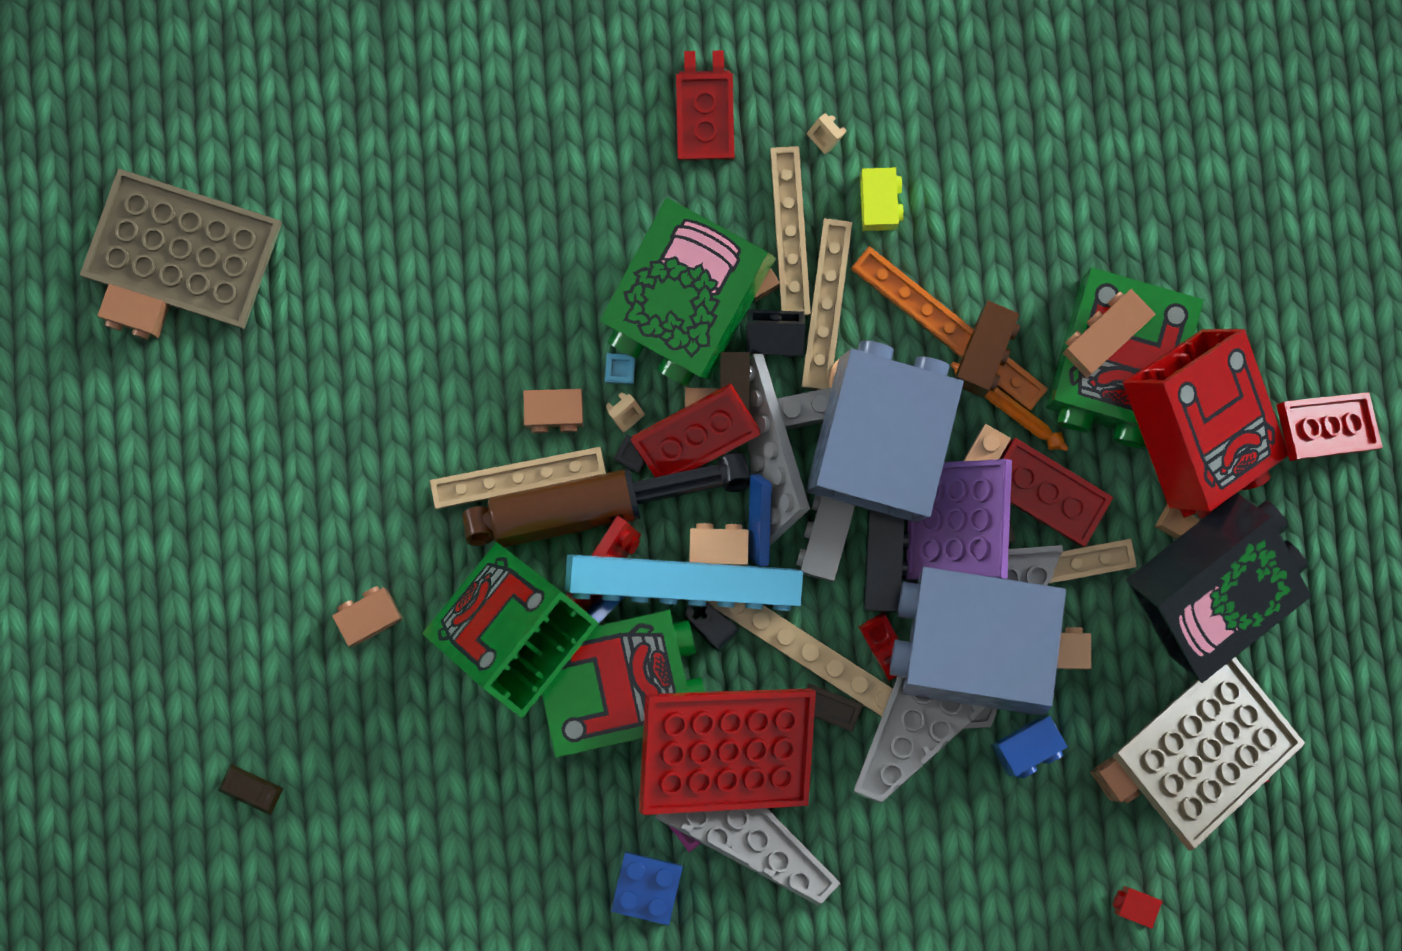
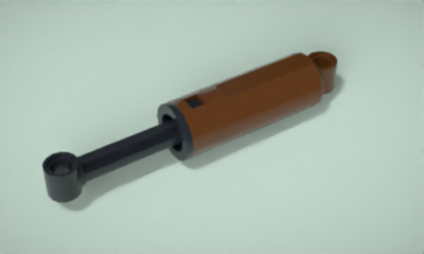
M729 453L721 457L717 465L633 482L631 470L627 468L490 497L488 508L478 506L463 512L462 519L466 542L472 546H483L495 539L501 546L509 547L609 526L617 516L627 522L641 519L638 505L719 487H723L728 492H740L750 487V471L747 457L743 453Z

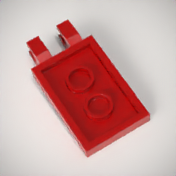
M712 50L713 71H696L695 51H684V71H679V74H676L678 161L734 160L733 73H730V70L724 71V50Z

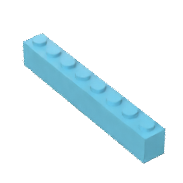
M567 554L565 591L573 593V598L590 599L591 594L602 595V600L620 601V596H631V601L649 602V597L660 598V603L677 604L678 599L689 600V605L706 606V601H717V606L734 607L735 602L745 603V608L763 609V604H773V609L791 611V606H801L803 571L793 568Z

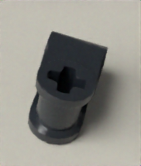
M706 601V606H701L704 609L702 613L705 617L704 619L701 617L694 619L692 617L694 614L692 607L698 609L700 606L687 605L684 612L685 620L689 619L690 626L716 651L721 652L739 632V629L709 602Z

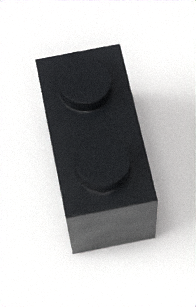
M747 310L746 352H750V354H763L764 356L768 354L782 355L784 357L804 355L805 311Z

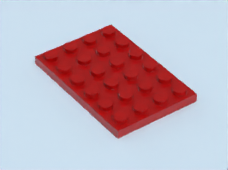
M809 688L645 694L639 812L642 815L808 806L816 691Z

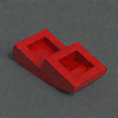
M882 612L861 624L858 628L887 679L890 681L897 677L890 675V663L894 641L899 639L886 615Z

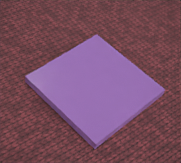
M1012 460L944 462L931 517L917 523L908 521L909 545L906 552L908 570L907 578L905 579L918 580L923 567L1007 579Z

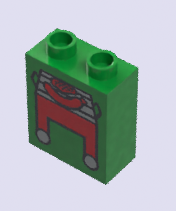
M1091 267L1081 279L1046 404V409L1059 412L1057 424L1069 430L1090 433L1094 422L1114 428L1115 431L1112 439L1114 442L1132 448L1146 449V444L1123 382L1195 334L1204 299ZM1132 289L1156 315L1095 372L1086 378L1063 354L1069 347L1065 342L1077 331L1083 334L1090 327L1086 322L1098 311L1102 314L1106 313L1111 308L1107 303L1117 293L1121 291L1125 295Z
M496 542L422 634L484 690L523 718L599 622L554 585Z
M670 610L595 627L542 693L556 758L643 739L645 694L705 692L702 677L685 680L681 657L696 654L689 619L673 623Z

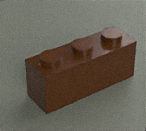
M987 300L980 311L954 377L964 381L963 390L982 398L985 397L989 390L994 392L1000 379V375L996 374L999 365L1004 366L1010 354V350L1006 349L1010 339L1014 341L1020 328V324L1016 323L1019 313Z

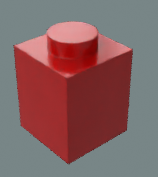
M1124 886L1122 891H1117L1112 906L1115 907L1114 914L1152 929L1163 901Z

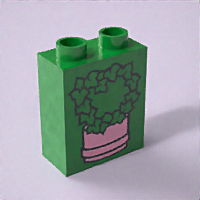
M666 197L599 320L614 329L607 343L636 359L639 358L644 347L660 354L664 358L657 371L688 387L694 374L710 380L720 362L721 352L726 351L776 258L769 252Z

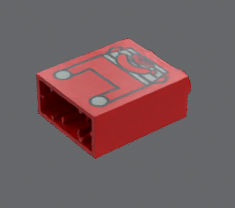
M1202 329L1123 382L1169 508L1196 510L1197 516L1204 518L1238 491L1254 489L1268 482L1271 478L1268 470L1288 456L1285 442L1245 329Z

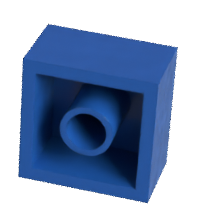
M1041 716L991 744V747L1007 775L1023 779L1037 771V764L1041 762L1043 764H1050L1063 756L1061 751L1066 749L1067 745L1050 716Z
M626 851L611 912L669 925L683 865Z

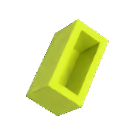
M896 167L862 169L860 173L862 231L897 230L899 221H903V204H898L897 193H902V177L896 175Z

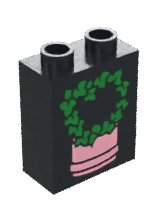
M1234 494L1126 579L1168 655L1201 683L1205 682L1311 597L1300 575L1309 567L1302 553L1291 542L1283 541L1281 534L1289 528V525L1282 513L1269 501H1264L1257 507L1240 494Z

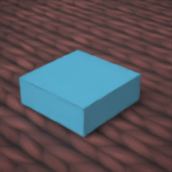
M607 353L605 383L634 385L635 358L628 354Z

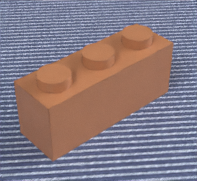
M1132 289L1125 295L1121 291L1117 293L1107 303L1111 308L1106 313L1102 314L1098 311L1086 322L1090 327L1083 334L1077 331L1065 342L1069 347L1063 354L1086 378L1095 372L1156 315Z

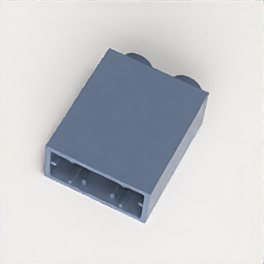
M862 340L859 343L858 350L851 348L839 358L805 492L917 523L931 517L964 381L947 376L950 365L944 361L919 356L915 358L913 366L892 360L894 352L892 347L875 341Z
M923 567L917 584L902 583L898 617L912 619L909 641L896 639L894 641L890 675L904 677L902 694L1044 716L1053 704L1066 589Z

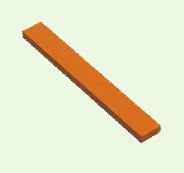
M869 246L851 267V270L962 358L973 328ZM1009 357L1004 366L999 365L996 373L1000 375L997 387L1030 412L1048 388Z

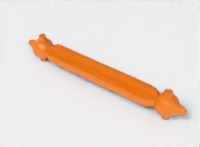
M952 362L951 367L954 369L955 374L959 363ZM996 387L994 392L989 390L984 398L1036 437L1047 440L1049 450H1068L1062 432L1052 433L1047 424Z

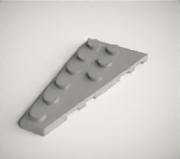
M753 354L750 357L749 413L760 428L761 433L759 436L748 441L751 475L760 474L772 483L770 545H772L810 507L764 355Z
M768 808L658 814L655 817L817 906L822 904L840 885V882Z

